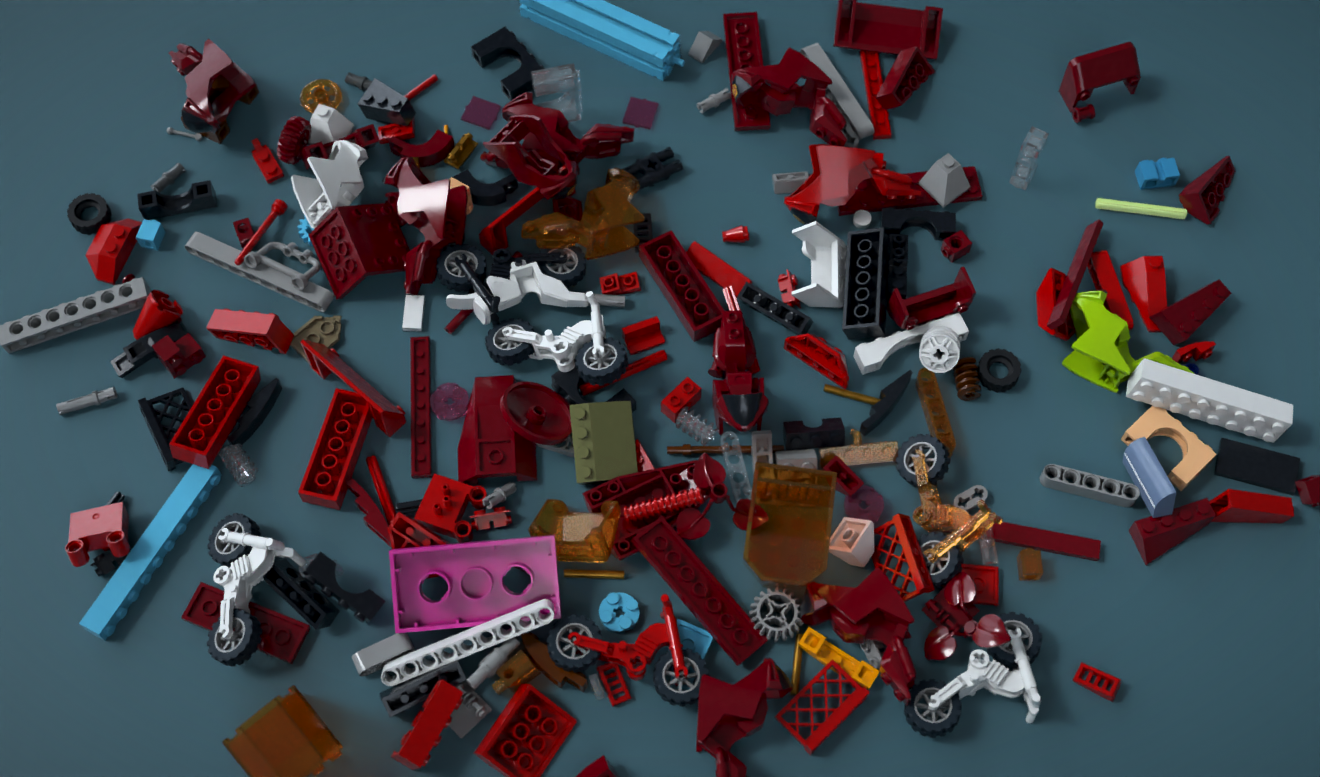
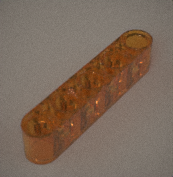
M924 367L919 370L915 385L930 435L932 437L935 436L945 446L950 448L948 450L950 454L948 457L951 458L956 447V441L935 373ZM921 378H927L929 381H924ZM930 394L934 398H929L927 395ZM932 411L939 413V415H934ZM937 429H943L944 432H939Z

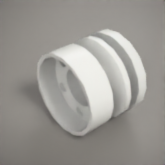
M935 326L928 329L923 334L920 342L919 358L922 365L935 373H944L951 370L957 364L960 357V339L957 333L946 326ZM937 349H940V351L943 352L942 355H939V353L936 352Z

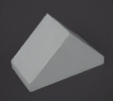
M699 31L688 55L703 63L723 42V39L710 31Z

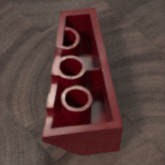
M917 46L900 51L881 86L876 99L884 110L902 106L912 96V93L918 90L920 85L935 72Z
M1205 498L1174 508L1171 515L1156 518L1150 516L1134 521L1129 529V533L1145 565H1148L1169 549L1177 546L1186 538L1209 525L1216 514L1208 499Z

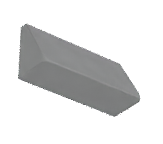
M808 172L772 174L774 193H793L808 179Z

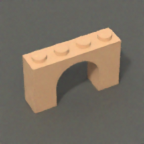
M1151 406L1125 431L1121 438L1128 446L1133 441L1145 437L1147 441L1154 436H1167L1174 439L1182 449L1183 459L1169 473L1168 478L1180 491L1198 476L1216 456V453L1209 445H1205L1198 439L1195 433L1190 432L1178 419H1174L1166 409Z

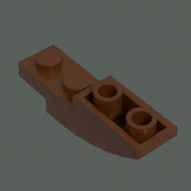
M529 632L528 634L523 633L520 635L530 659L544 676L561 689L567 682L584 693L588 687V681L583 673L571 670L568 672L561 667H557L550 658L547 642L545 644L540 642L535 634Z

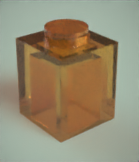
M1025 548L1019 552L1017 556L1019 580H1040L1043 575L1040 550Z

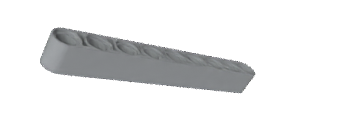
M195 231L184 246L194 256L324 313L335 298L331 291L308 281V285L303 290H297L291 283L293 277L263 263H260L255 268H250L243 261L238 266L235 264V259L241 253L240 250Z

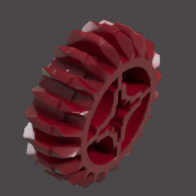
M293 116L284 125L279 142L277 143V156L282 162L294 165L302 159L300 153L309 144L311 125L308 120L300 116Z

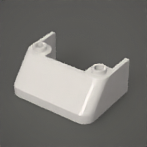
M817 221L792 230V234L803 241V254L811 259V285L792 291V296L809 307H843L847 255L845 242Z

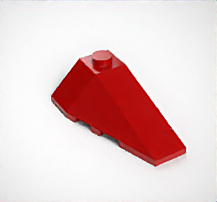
M1143 256L1121 265L1122 284L1129 291L1130 299L1136 304L1139 315L1148 332H1162L1149 317L1167 307L1163 256Z

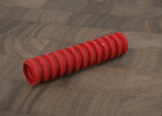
M698 486L695 490L691 488L690 491L684 490L683 493L681 491L678 494L672 493V496L668 494L665 498L661 496L660 499L654 498L653 501L651 499L648 502L642 501V504L638 502L635 506L633 504L630 507L624 506V516L628 523H631L632 520L636 522L638 519L643 520L644 517L649 518L651 515L652 517H655L656 514L661 515L662 512L666 514L667 511L673 512L674 509L679 510L681 507L682 509H685L686 506L692 507V504L695 506L698 503L703 504L704 496L701 488Z

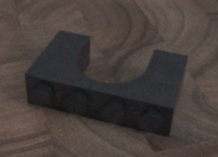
M506 27L501 28L471 46L472 57L481 68L503 57H511L521 63L517 71L500 80L502 92L510 101L546 82L545 68L536 62L532 53L529 54L522 42L519 43L515 34Z
M576 365L569 372H561L559 370L551 376L553 390L556 393H561L568 405L589 403L582 399L578 393L579 386L584 381L583 378H580ZM624 388L606 401H631L632 413L636 410V401Z

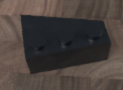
M374 78L358 102L359 108L368 119L408 126L416 114L408 98Z

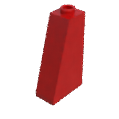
M1228 489L1209 501L1216 514L1211 522L1284 523L1294 517L1292 498Z

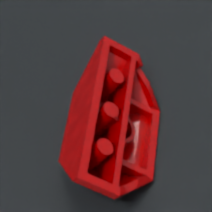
M127 218L100 226L86 253V258L97 281L115 285L137 242L136 235L142 222Z
M1050 268L1036 292L1038 326L1051 335L1067 341L1076 332L1070 311L1065 323L1052 330L1047 327L1066 278L1065 273Z
M810 333L791 336L785 339L784 349L843 389H847L849 374L845 355L840 349L832 347L825 339Z
M401 512L397 513L387 528L392 549L450 544L418 521ZM429 574L427 579L440 576L438 574Z

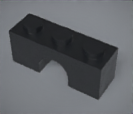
M841 417L822 419V425L814 428L805 426L802 420L783 422V439L786 451L845 446V428Z

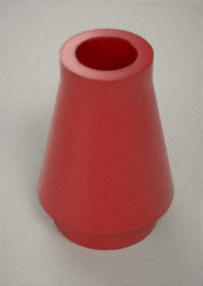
M741 225L727 231H722L723 242L745 243V241H749L748 226L743 227Z

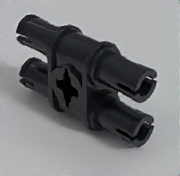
M667 147L660 152H651L650 155L637 159L634 164L623 168L622 172L630 176L639 173L643 174L641 178L630 182L634 192H637L647 186L653 187L660 181L668 180L670 175L683 170V166L680 160H676L666 166L662 164V162L674 157L671 147Z

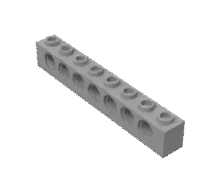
M143 277L135 278L109 289L100 290L94 294L79 297L67 303H61L56 307L44 309L32 315H26L18 320L6 322L0 325V345L10 354L141 309L148 294L151 292L150 287Z

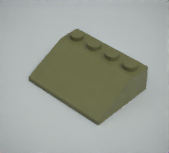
M631 401L569 405L577 484L605 483L618 476L638 472Z

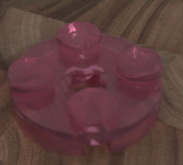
M456 383L440 385L430 397L433 413L438 419L447 421L464 417L469 405L467 391ZM449 398L455 401L452 405L445 404V402H448Z
M862 485L851 497L847 495L845 497L844 511L849 518L870 520L876 523L883 513V497L870 486ZM862 501H865V504L869 505V507L862 509L859 505H861Z

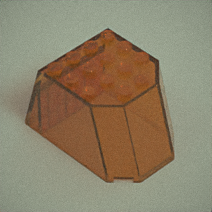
M762 462L755 463L743 565L760 585L802 590L827 570L837 472ZM754 505L761 506L767 513L769 520L760 527L751 530Z
M295 685L288 689L290 693L282 698L278 695L235 730L238 733L231 740L227 737L222 741V744L249 777H309L312 774L316 777L325 769L323 765L330 760L333 763L343 754L341 752L343 749L341 743Z

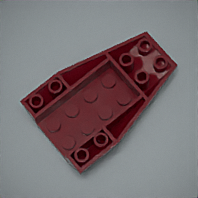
M514 375L475 377L458 445L459 482L476 485L478 484V478L517 476L518 482L537 480L536 443L516 433L505 421L500 409V401L504 392L510 385L516 383Z
M697 460L618 476L583 493L593 523L610 553L619 561L639 552L631 540L661 516L674 529L677 526V517L683 510L681 507L679 510L674 509L673 512L667 511L666 514L662 512L661 515L656 514L655 517L651 515L649 518L644 517L643 520L638 519L636 522L632 520L631 523H628L624 516V506L630 507L631 504L635 506L638 502L642 504V501L648 502L649 499L653 501L654 498L660 499L661 496L665 498L668 494L672 496V493L678 494L679 491L683 493L684 490L690 491L691 488L695 490L698 486L693 480V470ZM710 487L701 489L704 503L710 499ZM698 503L696 506L692 504V508L698 509L703 504Z

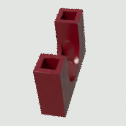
M373 124L356 129L354 133L338 139L355 143L365 150L373 148L380 141ZM321 141L304 147L300 155L306 170L312 169L307 160L309 157L328 159L335 141L323 144Z

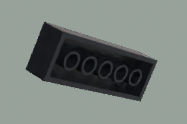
M884 227L848 232L842 330L849 340L885 336L890 238Z

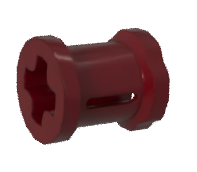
M1087 104L1085 107L1073 108L1072 117L1074 121L1079 123L1087 118L1094 119V106Z

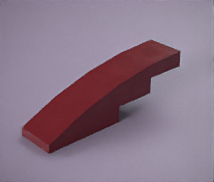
M351 478L346 484L349 490L357 497L355 500L357 508L366 515L363 518L365 525L391 547L387 530L388 524L378 506L368 493Z

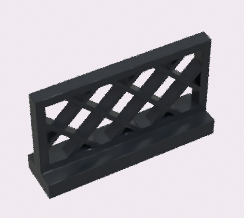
M184 388L150 400H146V398L138 400L140 411L168 471L176 469L175 465L185 462L172 457L169 446L171 440H168L170 432L176 433L178 430L173 428L176 421L183 422L184 418L179 417L181 411L189 412L192 407ZM182 394L183 401L181 405L172 402L174 397ZM157 403L166 404L162 411L154 409L153 405ZM169 406L178 408L175 415L166 413ZM163 417L173 419L169 427L161 424Z

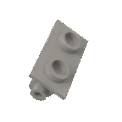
M865 640L864 644L860 643V647L864 651L869 664L880 671V663L884 652L880 653L879 650L883 649L884 646L880 641Z

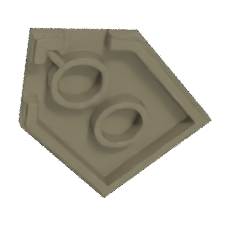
M314 316L293 333L294 338L290 346L308 362L300 342L304 339L324 344L330 349L340 341L342 317Z

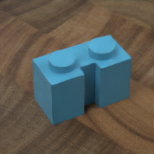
M1161 158L1157 162L1143 160L1138 163L1135 170L1140 190L1175 186L1180 177L1175 158Z

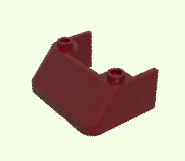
M1126 42L1075 57L1068 63L1059 93L1070 113L1076 107L1077 101L1089 99L1093 90L1099 87L1123 81L1130 94L1135 93L1141 78L1135 46L1132 42Z
M961 267L953 284L903 300L898 288L894 289L886 310L901 329L911 330L919 324L956 312L963 313L967 311L976 295V291L965 267Z

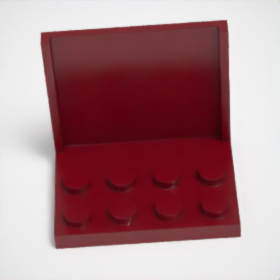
M389 203L336 207L309 234V238L336 299H343L369 275L405 271L406 254L410 249Z

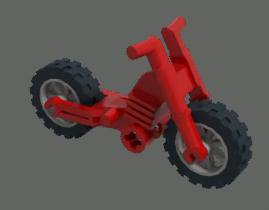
M667 594L661 596L663 611L660 613V617L665 619V623H654L640 633L634 644H627L625 641H620L619 643L602 641V634L599 627L595 625V622L591 619H586V616L581 615L579 617L576 614H572L571 617L564 616L559 622L556 621L548 633V653L557 667H561L568 672L569 670L579 672L582 669L585 671L589 669V666H593L598 659L623 665L627 670L628 676L636 681L644 678L646 665L651 664L657 652L662 647L669 646V651L665 655H661L659 661L655 664L653 684L657 694L665 702L668 701L674 706L676 704L680 706L691 705L696 700H699L702 675L709 676L707 664L700 654L694 653L688 648L687 650H682L683 644L680 641L672 602ZM572 630H581L579 633L572 632ZM569 631L568 639L562 637L566 632ZM560 641L569 644V645H567L566 647H564V648H562V649H560V646H559V645H560ZM571 649L572 657L565 655L564 652ZM673 666L674 672L668 671L669 667ZM691 666L696 673L688 674V668ZM666 675L675 677L669 683L666 682ZM697 677L694 686L687 680V678ZM673 684H675V686H679L678 691L672 689L670 686H672ZM686 684L690 689L682 691V685Z

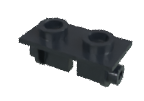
M112 552L106 556L102 553L93 559L94 563L91 566H97L95 572L98 577L101 575L105 576L116 569L112 563L116 560L120 566L127 555L114 557Z

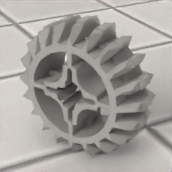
M778 587L775 588V592L768 588L767 594L761 591L760 597L755 596V603L750 605L752 610L749 611V616L753 617L751 621L756 624L754 629L759 628V634L761 636L766 634L768 641L771 637H774L775 642H778L779 637L786 641V635L793 638V632L798 633L800 630L798 626L803 625L800 617L801 605H798L800 599H793V592L787 595L786 588L783 589V592H779ZM774 601L782 602L784 604L778 605ZM766 605L768 614L762 620L760 610ZM791 610L793 620L790 624H787L785 615ZM773 613H780V617H777V615L776 617L773 616ZM775 624L779 626V628H774L770 625Z

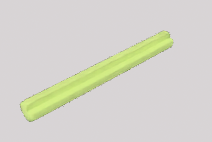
M1097 198L1095 202V208L1177 219H1185L1187 216V209L1104 198Z

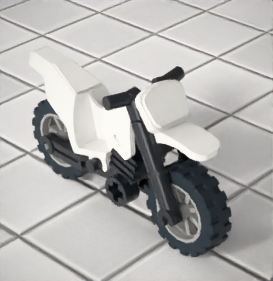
M554 241L553 244L549 243L545 248H542L539 254H529L528 256L518 258L512 257L507 249H497L493 254L494 264H492L490 275L485 283H483V278H486V258L475 246L454 244L453 247L449 246L445 251H442L440 257L437 258V276L441 280V284L443 286L446 285L449 290L454 289L456 292H460V290L468 291V295H448L446 305L452 309H474L477 318L485 325L490 324V321L493 326L500 324L496 313L519 304L521 299L531 292L537 294L542 304L561 307H587L589 304L586 293L570 292L567 289L571 285H577L578 281L581 282L583 275L586 273L585 253H582V249L576 247V244L572 242L570 244L567 241Z

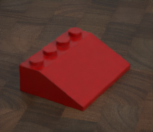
M521 684L473 754L506 777H540L577 720L531 684Z

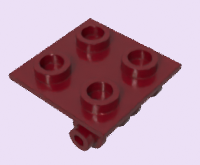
M944 587L933 599H930L925 604L926 606L922 611L938 627L945 626L949 629L950 633L959 632L969 621V618L960 605L952 606L946 601ZM972 602L964 603L972 617L980 611Z

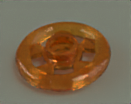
M317 79L309 82L300 93L301 105L312 114L318 104H326V106L336 109L342 100L340 87L335 82L327 79ZM324 87H330V90L327 91L324 89ZM313 88H316V90H314V92H313V94H312L310 91H311ZM331 95L335 96L333 101L330 100ZM313 99L314 103L309 104L307 100Z

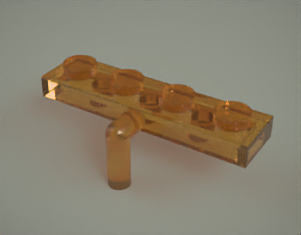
M852 429L850 432L854 437V445L819 448L821 468L836 455L847 466L896 461V457H898V441L862 444L861 433L856 429Z

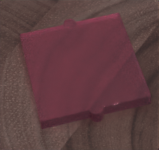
M473 96L468 106H465L466 110L461 120L489 130L494 120H497V114L501 106Z
M631 97L622 123L635 126V128L651 129L659 103L647 101L645 98Z

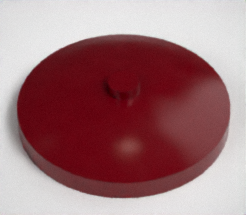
M523 381L510 385L504 392L500 401L501 413L508 425L520 436L534 443L556 445L564 442L571 434L570 406L552 389L538 383Z

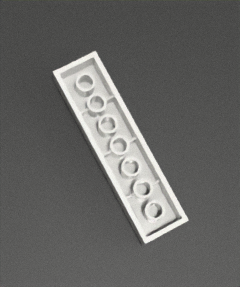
M1145 358L1128 378L1126 397L1150 404L1154 407H1160L1173 413L1189 416L1192 419L1218 425L1228 430H1234L1247 436H1253L1266 442L1274 443L1292 425L1293 404Z

